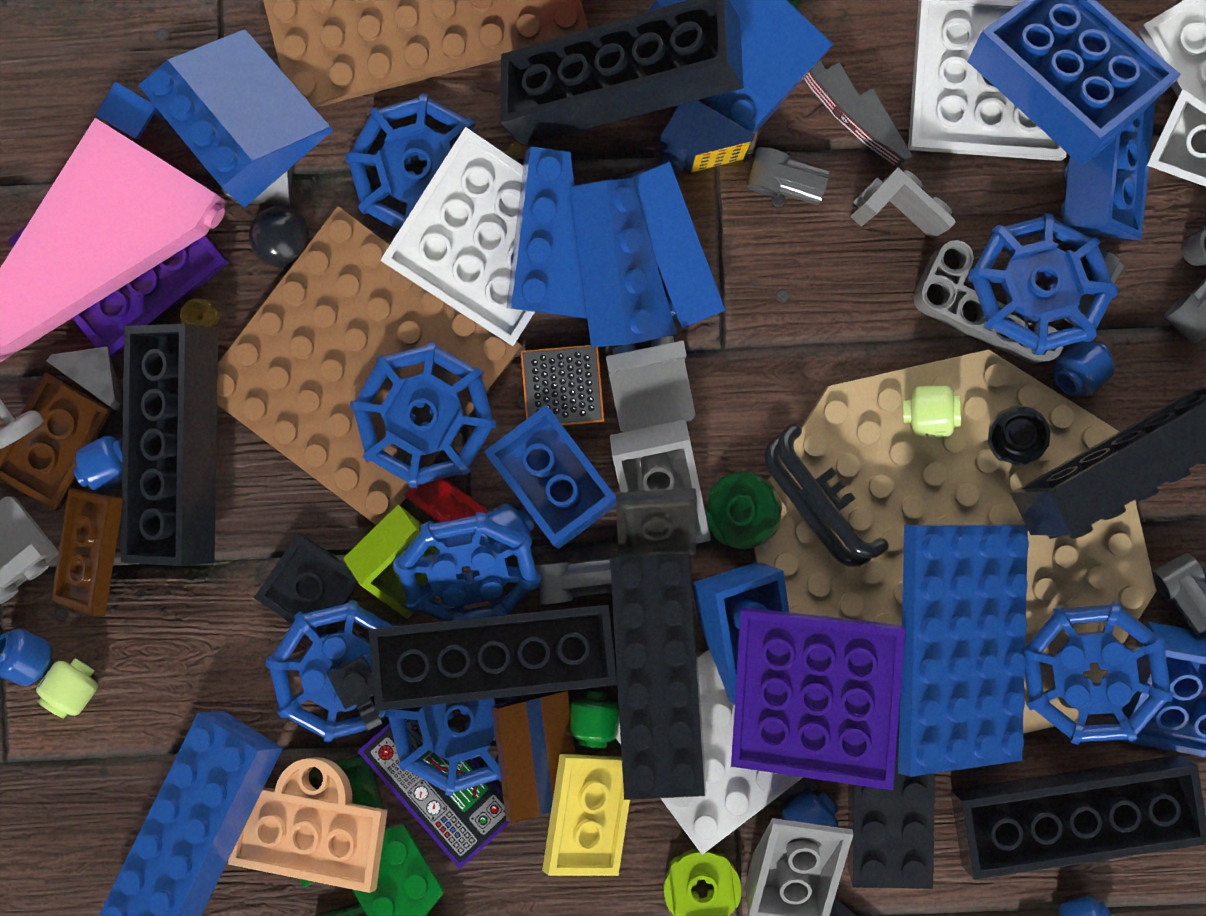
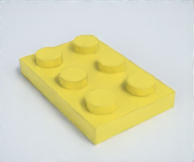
M559 755L542 871L548 876H619L630 800H624L622 757Z

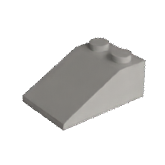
M686 419L610 435L612 458L635 555L638 556L711 541Z
M772 818L752 855L745 882L748 916H830L853 838L852 829Z

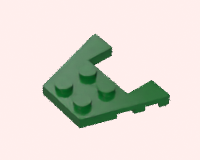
M407 824L385 829L376 890L370 893L353 890L367 916H427L446 892ZM299 879L303 888H306L315 883L313 881Z

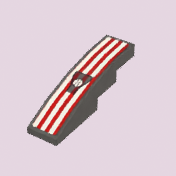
M820 60L807 74L804 81L835 119L866 147L896 168L903 165L912 156L874 89L872 88L859 96L840 62L825 69Z

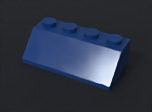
M1156 100L1107 147L1083 166L1070 156L1069 163L1065 168V180L1067 182L1066 198L1061 206L1063 224L1084 235L1142 240L1149 172L1147 164L1151 153Z

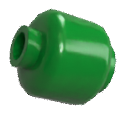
M586 689L585 696H578L572 700L569 733L577 739L578 745L605 748L608 746L609 741L617 738L620 722L619 703L614 699L608 698L609 691Z

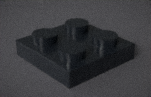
M299 533L254 598L293 624L295 621L294 616L300 611L305 614L346 604L359 583L347 564L302 533ZM332 623L314 628L319 634H324Z

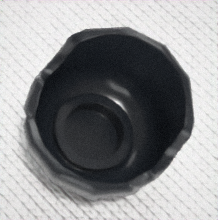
M280 205L261 211L254 218L249 231V241L253 254L263 264L277 268H284L287 264L298 259L307 247L310 237L306 221L295 209Z
M1012 406L998 412L989 425L987 441L992 453L999 461L1022 466L1041 458L1049 447L1051 429L1044 416L1035 409L1026 406Z

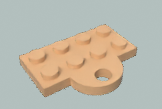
M320 757L296 761L282 772L275 789L263 788L232 851L228 865L368 893L373 892L377 888L388 810L353 804L349 779L345 772L333 761ZM313 767L318 768L323 775V782L319 789L314 788L309 782V773Z

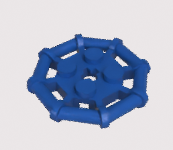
M420 94L419 98L377 109L374 107L369 111L371 115L350 153L345 154V162L349 164L360 202L358 209L362 214L368 213L397 230H400L452 149L451 145L457 141L464 128L467 127L475 133L476 123L472 118L466 119L430 99L429 94ZM417 115L415 124L394 130L389 125V122ZM428 115L449 126L452 130L446 135L431 130L426 125ZM382 128L387 136L381 151L378 150L376 155L367 154ZM418 156L421 161L427 160V166L422 168L423 173L415 175L413 171L407 172L406 166L412 164L411 157ZM366 165L376 166L381 186L374 192H372ZM390 195L407 205L406 216L380 203L381 200Z
M1043 213L1040 218L1005 227L997 225L990 231L991 237L974 269L969 270L968 280L974 285L986 319L984 326L989 331L994 329L1032 349V353L1036 355H1043L1046 350L1080 341L1089 343L1096 338V329L1112 298L1118 295V286L1112 283L1100 251L1099 244L1101 242L1097 237L1092 239L1055 220L1053 214ZM1036 234L1040 236V242L1021 246L1017 239ZM1053 237L1078 250L1075 253L1069 249L1066 252L1057 248L1059 244L1053 242ZM1005 249L1011 256L1004 270L992 269L1001 250ZM1086 258L1094 281H1088L1080 259ZM1037 274H1042L1044 279L1052 280L1053 284L1048 287V291L1042 290L1036 285ZM990 282L1001 284L1008 304L1001 310L997 304ZM1084 294H1091L1094 296V299L1084 316L1078 310L1079 301ZM1015 312L1021 320L1034 322L1035 333L1006 317ZM1066 318L1073 325L1072 328L1048 334L1049 322Z
M429 341L426 346L388 356H383L382 354L376 358L377 363L355 401L350 403V409L354 411L364 449L362 457L366 462L371 461L409 483L410 488H418L420 484L461 473L464 476L471 471L469 467L492 428L496 429L497 421L493 420L482 379L484 372L480 367L474 368L438 347L437 342ZM425 362L423 373L414 377L401 379L395 371L396 369ZM435 363L462 379L451 386L433 376ZM388 376L393 386L382 405L371 404ZM466 387H469L476 418L466 417L463 413L458 393ZM425 404H428L431 407L429 413L433 416V419L430 423L424 421L419 426L415 423L417 416L412 412L415 407L423 408ZM370 412L381 413L382 420H384L386 437L380 442L377 441ZM463 424L475 426L460 454H458L453 448L452 443ZM391 444H395L412 454L411 466L384 450ZM444 450L451 459L421 468L423 455Z
M476 512L475 516L435 524L431 521L421 525V532L405 552L397 556L393 563V570L399 575L406 595V607L412 612L420 611L443 622L512 615V611L531 590L539 587L541 575L536 571L530 547L532 539L525 532L517 533L486 518L485 513ZM483 534L501 543L493 541L494 546L489 543H486ZM435 545L437 547V551L433 556L431 553L428 557L422 556L429 546ZM514 554L517 557L519 567L508 566L506 558ZM470 566V569L474 572L462 573V567ZM415 573H426L429 582L419 587ZM506 583H516V585L510 590V592L503 598V587L506 585ZM435 596L441 597V600L445 605L436 602L431 598ZM486 601L491 604L464 610L465 605Z
M349 600L347 604L305 614L300 611L294 616L295 621L272 656L266 658L265 666L270 669L279 706L276 712L281 718L287 717L323 737V742L331 743L332 739L366 731L367 728L361 716L335 722L337 712L351 711L357 706L355 704L344 709L327 676V671L331 670L330 666L332 664L339 666L342 662H347L361 654H364L372 670L370 641L352 631L354 621L367 629L396 626H392L357 605V601ZM345 620L344 628L337 630L336 633L328 635L326 633L319 634L314 628ZM304 634L308 635L312 642L300 659L290 658V655ZM288 669L299 671L303 690L292 696L286 671ZM309 699L327 709L326 721L300 707V705ZM380 711L382 715V724L374 727L377 730H380L383 727H385L384 722L387 718L385 716V711Z
M1112 601L1111 605L1064 609L1059 606L1053 609L1054 614L1022 650L1026 660L1027 707L1029 710L1038 712L1071 739L1070 743L1079 745L1080 742L1129 739L1130 742L1137 740L1138 733L1167 701L1172 702L1174 693L1170 690L1165 646L1168 642L1165 637L1156 635L1122 609L1121 603ZM1106 621L1103 631L1077 633L1072 625L1074 623ZM1115 624L1142 644L1133 649L1122 644L1112 635ZM1064 628L1069 639L1060 651L1058 650L1055 655L1043 652ZM1146 654H1149L1152 684L1139 681L1136 659ZM1040 662L1053 666L1055 686L1046 691H1043ZM1090 663H1098L1100 669H1107V676L1101 677V682L1092 683L1091 678L1084 677L1083 671L1090 670ZM1137 691L1148 694V698L1127 719L1122 710L1124 705L1130 702L1132 696ZM1059 696L1063 698L1071 707L1078 710L1076 721L1071 720L1049 701ZM1114 713L1120 723L1085 725L1088 714Z
M521 696L505 697L506 702L521 699ZM494 698L422 706L419 712L406 711L407 708L386 710L385 716L389 718L400 761L397 764L402 771L406 769L445 791L447 796H453L454 792L497 779L501 782L498 755L494 760L487 751L495 737L492 706L496 705ZM455 709H460L462 715L468 714L470 717V722L464 724L465 731L458 732L456 727L448 726L447 720L453 718L452 711ZM405 719L418 720L424 744L415 751H413ZM430 750L449 761L448 774L419 759V757ZM481 756L488 765L456 775L458 762Z

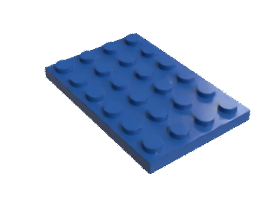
M904 525L902 626L906 627L899 715V774L912 777L1022 761L1024 746L1023 714L1025 707L1024 674L1026 660L1022 650L1025 648L1027 628L1026 595L1028 588L1027 555L1029 548L1026 525Z

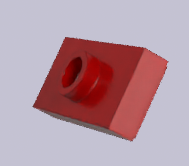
M447 478L420 484L418 488H409L404 495L439 523L475 516L476 512L487 513L489 511Z

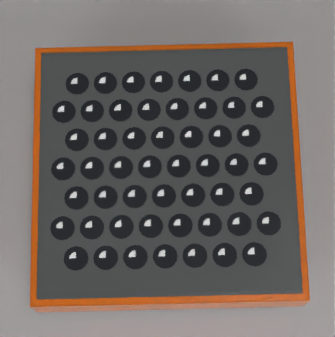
M584 345L520 351L526 420L547 405L562 426L604 422L598 347Z

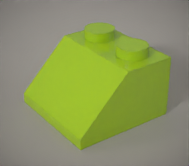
M398 504L343 560L360 586L408 619L414 612L405 605L406 595L399 575L393 570V563L395 558L402 555L421 532V525L423 524ZM435 545L429 546L422 556L428 557L430 553L433 556L437 551V547ZM415 573L419 587L429 582L426 573Z

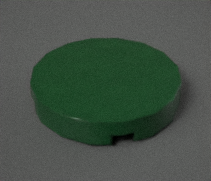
M734 472L723 476L710 489L708 494L710 496L707 500V505H705V514L708 528L719 542L733 548L751 549L763 545L775 534L781 522L782 504L777 490L767 479L756 473Z

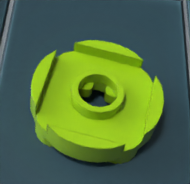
M697 848L688 850L671 860L669 869L664 877L665 902L669 911L674 916H729L733 913L735 907L737 909L741 900L742 889L737 870L728 857L720 851L709 849L702 855ZM698 880H705L707 884L713 885V889L707 890V897L700 898L698 892L691 891L692 886L697 885Z

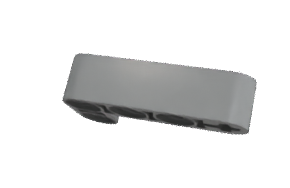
M959 240L949 241L934 251L913 295L914 304L920 312L1027 363H1041L1053 360L1059 356L1063 346L1046 350L1043 355H1036L1032 353V349L1011 338H1004L994 329L989 331L984 326L986 319L976 291L963 285L974 260L973 251L968 244ZM949 251L957 256L959 265L956 270L950 269L944 263L945 252ZM929 286L937 287L941 291L943 298L940 305H935L929 301L927 297ZM997 301L1000 310L1006 306L1005 304ZM965 302L971 303L977 310V317L974 322L968 321L963 315L962 308ZM1015 312L1006 317L1035 333L1034 322L1021 320ZM1048 325V334L1058 331Z

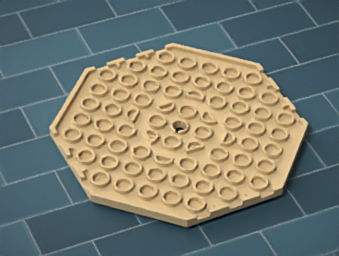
M989 349L827 386L801 427L802 434L794 441V450L815 479L833 467L837 474L827 481L828 484L832 487L842 480L846 487L836 493L837 496L841 499L845 494L852 492L856 498L840 510L841 514L863 541L871 543L878 538H884L887 540L889 548L884 554L872 558L868 563L860 567H848L839 563L829 553L775 479L770 476L768 481L777 490L782 504L781 522L775 534L767 542L754 547L755 560L757 563H764L783 570L790 613L902 625L904 525H1025L1010 493L1119 431ZM918 386H950L954 391V395H961V427H955L953 434L948 437L916 436L912 430V423L904 424V400H911L912 392ZM1012 406H1026L1035 409L1044 416L1051 429L1049 447L1041 458L1022 466L999 461L992 453L987 441L989 425L998 412ZM781 459L780 461L782 462L783 466L786 468V470L789 472V474L792 476V478L795 480V482L802 490L803 488L800 486V484L797 482V480L794 478V476L791 474V472L788 470V468L785 466ZM1135 500L1125 505L1126 511L1123 514L1109 520L1101 519L1092 524L1093 530L1090 533L1076 539H1070L1069 536L1049 539L1046 535H1030L1028 531L1027 628L1025 647L1054 614L1053 609L1059 606L1063 609L1111 605L1112 601L1121 603V608L1138 620L1154 596L1156 588ZM825 521L832 529V531L835 533V535L838 537V539L841 541V543L844 545V547L848 549L846 545L843 543V541L840 539V537L837 535V533L834 531V529L831 527V525L828 523V521ZM1106 621L1074 623L1072 625L1077 633L1103 631ZM1115 624L1112 635L1123 644L1129 634ZM1064 628L1043 652L1055 655L1058 650L1060 651L1069 639ZM1040 662L1043 691H1046L1055 686L1053 666ZM1094 662L1090 663V670L1083 671L1084 677L1091 678L1092 683H1099L1107 669H1100L1098 663ZM1024 674L1025 707L1023 734L1054 727L1053 724L1038 712L1029 710L1027 707L1028 695ZM1060 696L1049 701L1075 722L1078 715L1077 709L1071 707Z

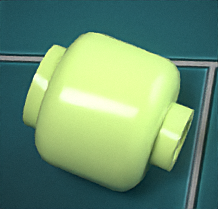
M947 385L916 387L912 392L911 400H904L903 403L904 424L912 423V430L918 437H948L952 435L955 427H961V395H954L953 389Z
M76 658L71 664L65 661L55 662L37 685L36 692L41 697L38 703L63 719L67 714L72 716L78 715L98 689L97 682L91 678L95 670Z

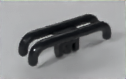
M795 423L788 425L780 435L775 436L766 446L764 454L765 465L771 476L829 553L839 563L848 567H860L868 563L872 558L884 554L889 548L886 539L878 538L871 543L863 541L841 514L840 510L855 500V496L852 492L845 494L841 499L837 496L836 493L846 487L842 480L832 487L828 484L827 481L837 474L833 467L815 479L797 456L793 446L794 441L801 436L802 429ZM780 457H781L783 463L785 464V466L788 468V470L791 472V474L794 476V478L797 480V482H798V483L800 484V486L803 488L802 490H801V488L798 486V484L795 482V480L792 478V476L789 474V472L786 470V468L783 466L782 462L780 461ZM825 521H828V523L831 525V527L834 529V531L837 533V535L840 537V539L843 541V543L846 545L848 549L844 547V545L841 543V541L838 539V537L835 535V533L832 531V529Z

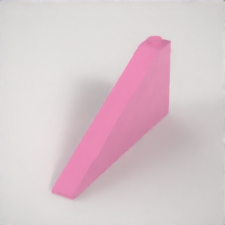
M95 118L0 267V363L205 236L210 228H215L221 222L225 214L223 207L227 201Z

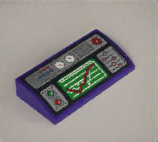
M421 707L407 708L406 711L419 712ZM405 719L413 751H415L424 744L418 720ZM390 722L358 750V753L459 869L509 824L506 821L502 788L495 780L454 792L453 796H447L445 791L406 769L402 771L397 765L400 761ZM430 750L419 757V759L448 774L449 761ZM476 758L458 762L456 775L482 768L483 766Z

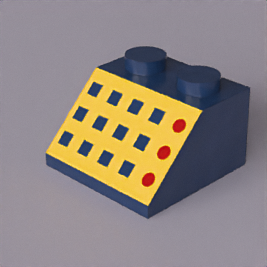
M696 100L678 106L661 134L658 153L663 156L662 161L671 163L672 169L681 172L684 168L689 172H695L744 159L755 134Z

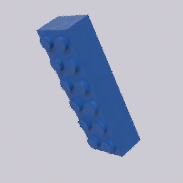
M225 711L198 712L99 916H201L283 748Z

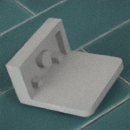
M896 168L883 181L877 177L853 202L858 208L850 216L862 227L890 201L932 239L946 232L956 223L951 216L952 210L944 201L937 197L932 199L921 189L923 184L917 176L907 170L903 172L900 168Z
M673 336L651 340V347L636 350L635 344H628L612 348L613 355L606 356L617 418L622 432L684 419L688 422L694 419L695 409L685 364L687 355L684 341L674 342Z
M7 496L0 500V604H2L19 591L17 587L27 579L32 580L47 570L49 567L47 563L59 553L17 498L13 496Z

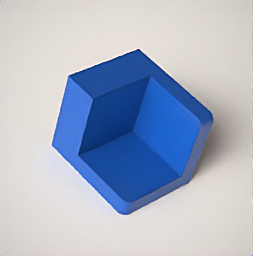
M117 82L113 84L96 113V116L107 124L134 139H139L153 116L162 121L165 119L154 104Z

